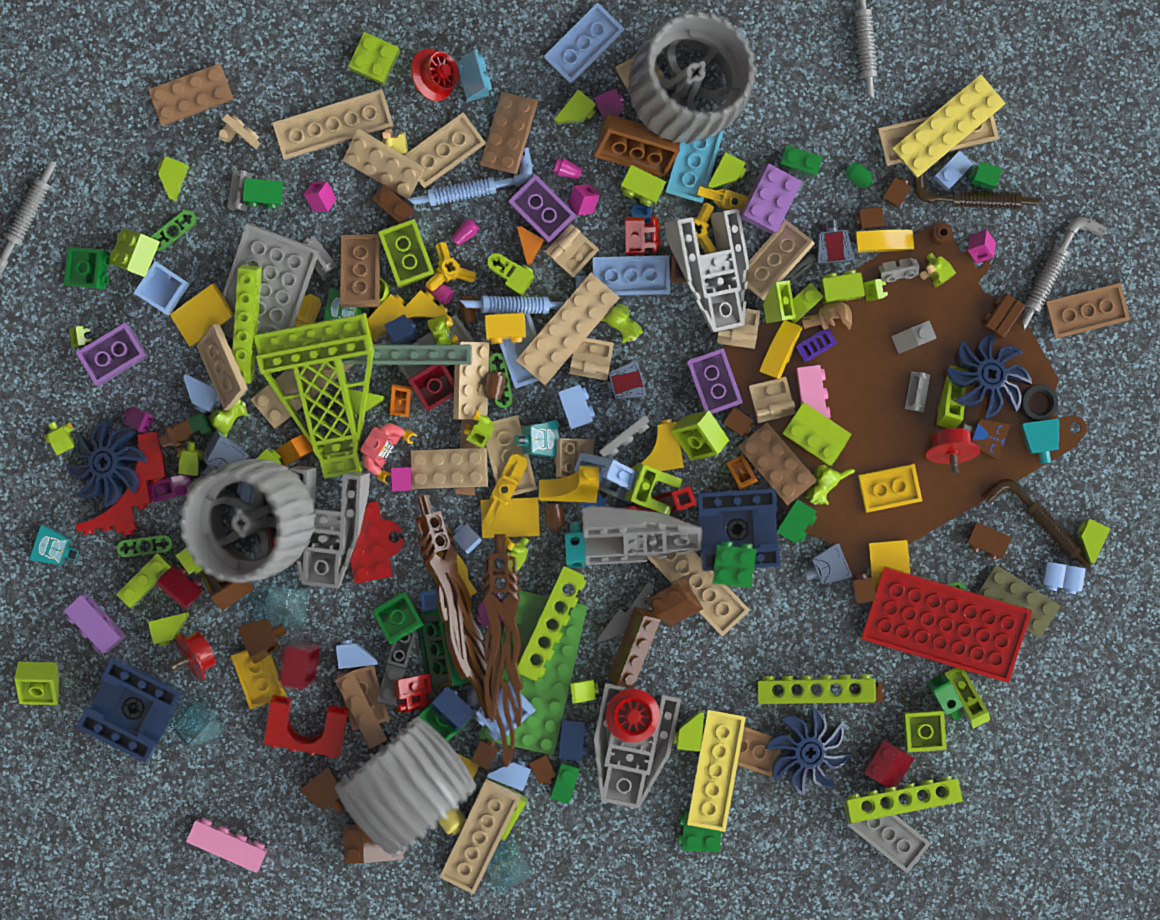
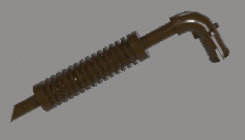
M925 172L918 178L914 176V184H912L916 196L921 201L933 203L934 201L952 202L953 207H959V205L963 207L964 205V207L972 206V208H982V206L983 208H986V206L990 208L991 206V208L995 207L996 209H1005V207L1006 209H1009V207L1010 209H1013V207L1014 209H1021V205H1037L1043 199L1022 197L1021 192H1007V194L1003 192L1002 194V192L998 193L997 191H988V193L987 191H984V193L980 191L979 193V191L971 190L969 192L968 190H965V192L964 190H961V192L960 190H953V195L934 194V192L927 191Z
M1002 479L997 483L993 482L994 485L982 495V498L984 500L987 499L986 502L990 505L1001 493L1004 494L1007 490L1012 494H1016L1027 506L1025 512L1033 518L1036 524L1039 523L1038 526H1041L1040 528L1046 532L1049 538L1052 537L1051 540H1054L1053 542L1057 543L1056 545L1060 549L1062 548L1064 554H1067L1070 560L1076 558L1089 573L1091 572V563L1081 554L1083 548L1077 541L1075 542V539H1072L1073 537L1069 533L1067 534L1065 528H1062V525H1059L1060 523L1051 514H1048L1049 511H1046V508L1043 509L1044 506L1038 500L1033 502L1021 490V486L1016 481Z

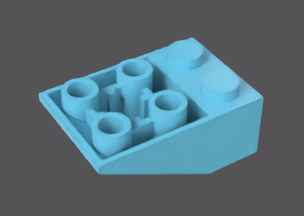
M474 50L456 62L467 102L490 96L489 90H492L488 72L484 73L487 70L483 55H478V51Z

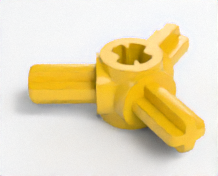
M708 203L703 204L697 218L693 217L694 225L702 228L700 234L696 232V236L705 254L716 251L715 246L707 236L709 234L707 222L714 210V207Z
M445 242L436 244L435 247L440 261L437 262L436 274L426 282L427 288L435 291L443 282L455 281L456 278L473 283L476 278V272L461 268L460 264L450 257Z

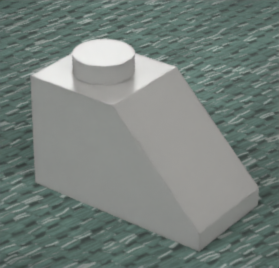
M930 321L891 336L898 354L936 339Z

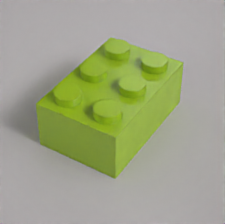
M415 219L378 232L399 288L435 275Z

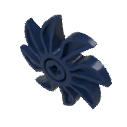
M989 334L979 341L975 350L976 356L971 352L964 340L960 343L957 350L958 362L961 367L971 372L946 368L949 379L956 386L964 388L972 384L975 387L972 392L956 399L955 401L958 404L966 407L975 406L982 401L984 394L987 395L984 419H989L1000 411L1003 405L1002 396L1007 400L1014 412L1019 409L1021 405L1020 389L1017 385L1007 380L1032 385V379L1023 367L1019 365L1009 368L1004 367L1006 361L1023 353L1022 350L1014 346H1005L996 352L994 359L992 358V345L995 334Z
M105 419L95 426L91 434L95 450L81 433L77 434L75 439L76 454L78 457L88 459L89 462L87 465L80 466L66 464L68 472L75 478L82 480L91 478L76 494L77 496L94 498L102 494L105 488L104 507H110L118 501L122 494L123 487L119 477L130 491L136 494L139 486L138 474L135 469L126 468L125 463L127 461L148 463L145 453L138 448L130 446L123 448L126 442L137 432L136 430L120 428L112 432L109 437V419Z
M811 707V725L808 734L807 725L800 718L792 715L781 717L780 719L796 734V739L793 740L786 734H778L773 736L766 744V750L790 749L789 754L778 755L774 760L772 766L774 781H777L795 764L789 773V779L793 789L799 794L805 796L807 769H809L810 780L818 786L832 787L836 785L820 769V764L824 763L831 769H837L848 762L851 756L850 753H826L827 749L838 748L844 737L842 722H839L821 739V736L827 730V723L819 710Z

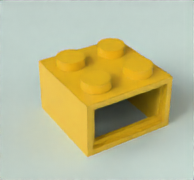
M524 313L485 315L486 338L492 344H501L503 340L509 339L511 343L522 342V339H526Z

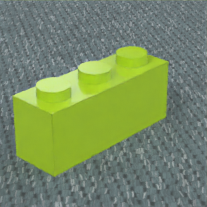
M157 553L116 595L129 608H133L173 565L161 553Z

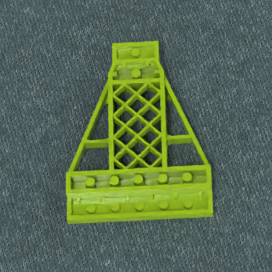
M366 313L255 334L254 340L258 352L256 358L260 374L264 375L312 445L314 453L320 460L324 479L341 476L352 471L361 472L362 467L358 451L361 445L374 356V347ZM367 354L365 380L349 383L346 379L342 359ZM323 363L319 370L312 365ZM325 364L334 369L331 377L321 372ZM294 368L299 393L285 395L270 373ZM307 368L316 373L312 381L303 375ZM336 373L338 376L339 383L333 380V377ZM318 376L328 381L324 388L314 383ZM330 383L339 388L335 396L326 391ZM363 385L359 421H357L349 387ZM311 387L321 392L317 399L308 394ZM340 392L342 393L343 401L337 398ZM323 394L332 399L328 407L319 402ZM301 397L307 426L288 399ZM334 401L344 407L340 414L330 409ZM316 405L325 410L321 418L312 412ZM345 410L347 413L348 420L342 417V414ZM327 413L337 418L333 425L323 420ZM339 420L348 426L344 433L335 428ZM320 424L330 429L326 436L317 432ZM332 431L337 434L334 436H329Z

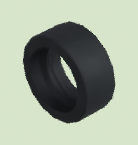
M1043 384L1027 388L1021 396V410L1025 416L1035 421L1047 420L1052 417L1059 405L1058 396L1055 391ZM1041 391L1049 396L1051 404L1047 412L1036 414L1030 410L1028 400L1034 392Z

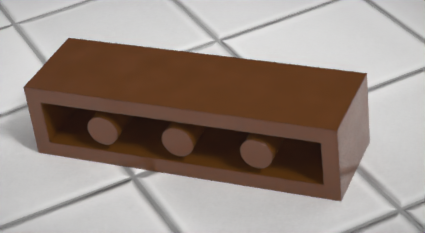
M635 607L608 674V677L617 686L632 689L635 686L661 620L651 610Z

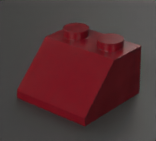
M430 365L408 379L427 412L454 396V380L445 365Z
M174 565L155 584L181 607L187 609L195 603L205 590L202 588L203 584L198 579H192L187 575L188 572L183 566L180 565L178 567Z
M881 739L862 772L888 788H897L915 758Z

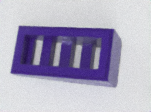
M823 329L795 346L803 362L806 363L836 345L837 341L829 329ZM824 333L831 342L828 345L822 336ZM818 337L824 346L822 349L816 341ZM809 342H813L818 350L817 352H814ZM804 345H806L808 350L810 351V356H808L806 351L804 350Z

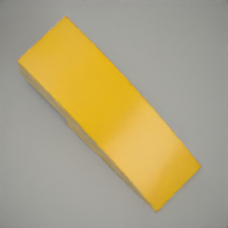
M913 230L861 231L855 234L857 253L914 250Z
M784 320L765 356L760 372L780 380L786 363H789L802 326Z

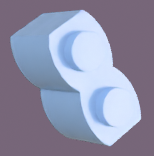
M1045 562L1042 584L1046 585V589L1057 591V588L1060 587L1065 588L1066 593L1076 594L1077 591H1082L1085 568Z

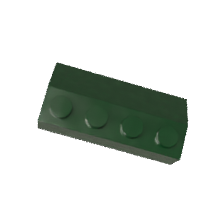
M439 609L418 612L424 624L417 629L424 672L430 674L431 688L455 686L470 682L468 678L462 679L453 663L446 641L445 623L441 620Z

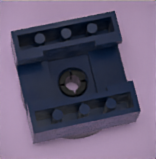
M776 489L697 494L698 527L701 528V571H714L716 545H721V542L733 543L732 547H740L741 544L752 545V549H756L754 568L781 566L776 529ZM735 524H739L742 527V532L739 535H734L731 531Z
M117 656L110 659L101 677L103 682L91 706L86 707L76 728L146 763L151 760L163 734L171 724L174 712L185 691L164 681L151 671L141 669ZM133 702L139 706L137 713L130 709V705Z

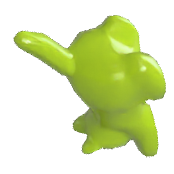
M617 304L607 312L601 321L606 322L621 332V343L635 341L639 334L643 333V330L638 323L629 319V308L624 304Z
M239 399L231 410L215 409L209 416V422L212 427L227 437V433L237 417H248L246 404Z
M826 465L818 466L813 473L817 481L807 489L805 498L810 499L809 501L815 505H829L827 493L841 479L854 473L855 470L847 469L839 473L834 469L828 468Z

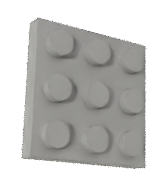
M646 415L599 451L601 456L604 458L607 456L610 459L618 452L617 448L621 444L625 447L634 440L632 436L635 433L640 435L648 429L649 426L647 424L650 420Z

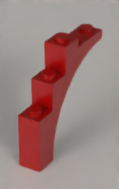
M160 432L138 435V447L145 453L148 463L137 461L136 472L139 477V486L136 494H133L127 488L118 502L105 513L90 521L76 524L77 532H83V535L93 534L94 529L101 528L102 532L113 530V526H115L116 533L122 532V536L134 534L133 530L138 529L134 507L136 506L137 510L148 508V504L153 503L149 480L153 484L168 477L162 445L158 438Z

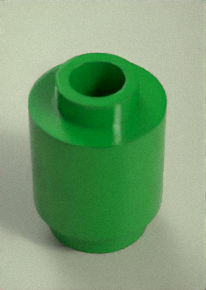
M855 161L845 172L848 176L847 178L860 189L863 187L867 189L874 181L872 179L873 174Z

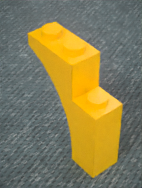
M420 290L406 306L403 305L405 301L398 295L394 297L390 294L367 319L371 339L376 341L387 331L384 326L385 324L404 314L407 319H434L444 315L447 317L449 311L442 304L436 305L433 302L435 298L428 291L424 293Z

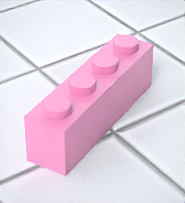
M820 365L796 368L801 405L805 402L825 417L831 418L830 408L826 407L825 399H828L827 388H823L822 380H825L824 369H821Z
M202 817L195 820L187 838V843L255 873L259 871L268 851L267 848H264L265 845L263 843L248 841V837L240 833L232 834L229 832V828L219 825V827L214 826L209 819Z

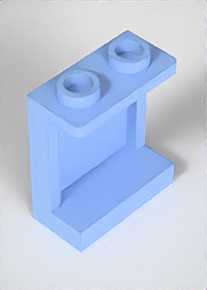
M580 453L575 467V471L580 466L599 467V483L605 478L627 490L632 489L638 473L613 459Z
M509 681L508 684L511 688L513 698L518 709L515 692L511 682ZM501 688L499 693L498 708L506 730V735H509V727L506 722L503 710V693ZM521 693L523 722L536 709ZM509 699V711L515 729L517 726ZM482 707L475 712L477 714L476 720L482 726L487 725L490 729L488 733L495 741L497 739L502 741L496 720L495 722H490V719L485 718Z

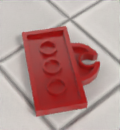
M378 501L366 503L360 533L350 558L355 584L392 577L393 573L389 557L396 555L402 549L405 539H400L396 543L390 540L391 532L401 533L403 530L396 522L382 520Z

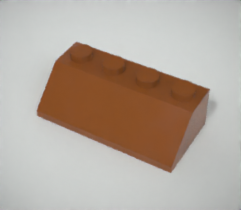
M608 114L600 129L594 157L627 167L633 165L647 173L665 178L680 151V143H673L672 140L659 138V135L651 130H647L646 125Z

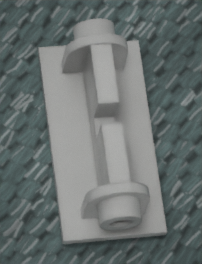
M233 170L227 208L247 210L246 203H242L244 179H252V173Z
M312 236L310 239L307 238L302 242L320 250L314 268L321 277L337 266L315 236Z
M907 258L899 260V267H896L895 261L882 263V265L878 266L879 273H881V281L893 282L897 279H910L919 275L917 259Z
M911 371L905 409L924 412L930 374Z

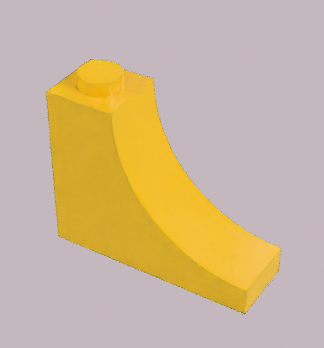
M672 419L661 420V424L657 425L655 446L650 455L640 464L659 471L683 468L681 447L671 432L677 423L672 422Z
M580 466L574 474L567 477L539 480V500L596 503L599 488V467Z

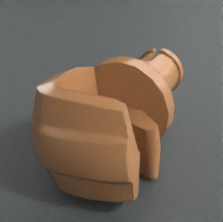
M835 301L823 305L819 309L818 314L802 317V322L805 329L821 325L824 330L829 329V324L835 326L833 319L841 318L843 324L850 330L852 313L848 305L842 301Z

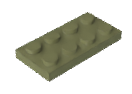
M994 565L977 594L1031 609L1032 614L1026 630L1038 638L1042 637L1061 607L998 565Z

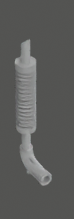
M858 0L859 10L854 12L856 29H858L856 30V33H858L857 44L858 48H860L858 49V52H860L858 53V56H860L859 67H861L860 71H862L860 72V78L865 79L867 95L875 100L873 78L877 77L876 63H874L876 62V59H874L876 56L874 55L875 44H873L874 40H872L874 39V36H872L874 35L872 32L873 22L870 21L872 20V11L866 8V0Z
M50 161L47 164L40 180L34 179V185H31L32 189L30 188V192H28L29 195L25 196L27 199L24 198L25 202H22L24 205L20 206L22 209L19 208L20 212H17L18 216H15L16 219L13 220L15 222H12L13 226H10L11 230L8 229L10 232H7L5 235L8 242L0 256V279L8 264L7 259L15 244L21 245L23 241L21 239H24L23 235H26L25 231H28V225H31L30 221H33L32 217L35 218L33 215L37 214L35 212L38 211L37 207L40 208L39 204H42L41 200H44L42 198H45L44 194H47L46 190L48 191L50 188L47 182L56 166L54 161Z
M1077 217L1070 222L1060 246H1054L1050 254L1051 256L1047 259L1048 263H1045L1046 266L1043 267L1044 269H1042V273L1038 277L1039 280L1036 281L1037 283L1033 287L1034 290L1029 295L1031 297H1028L1024 304L1028 308L1021 321L1024 331L1034 312L1039 313L1041 311V306L1045 303L1044 299H1047L1051 291L1050 289L1054 285L1053 282L1058 277L1056 275H1059L1063 268L1062 265L1066 262L1065 258H1068L1070 254L1066 249L1074 234H1077L1078 230L1082 229L1084 231L1088 230L1102 238L1105 234L1103 231L1107 230L1106 226L1093 221L1092 217Z

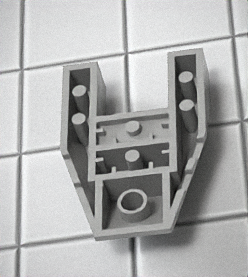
M739 208L710 214L717 252L700 255L693 217L664 223L668 244L711 332L743 326L745 323L746 301H744V295L748 282L744 281L746 280V270L749 269V261Z
M296 466L289 468L291 472L300 476L299 479L304 485H307L310 497L314 500L313 507L314 512H316V517L314 518L315 531L310 537L311 541L296 561L301 582L303 585L338 589L360 533L369 494L370 473L352 471L343 474L341 511L315 508L316 467Z
M596 506L582 508L586 565L646 562L647 558L658 555L660 559L665 558L666 554L678 551L679 555L701 550V528L668 515Z
M605 682L594 737L601 801L639 809L670 756L681 697L661 694L659 704L660 719L655 732L644 741L628 743L615 737L606 723L608 703L613 696L624 690V687Z

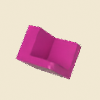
M327 181L312 182L303 194L314 212H328L337 200Z
M590 184L576 185L573 188L568 205L578 216L593 214L600 195Z
M987 229L972 234L969 238L968 252L976 263L994 258L996 242Z
M411 467L391 468L392 491H410L412 489Z

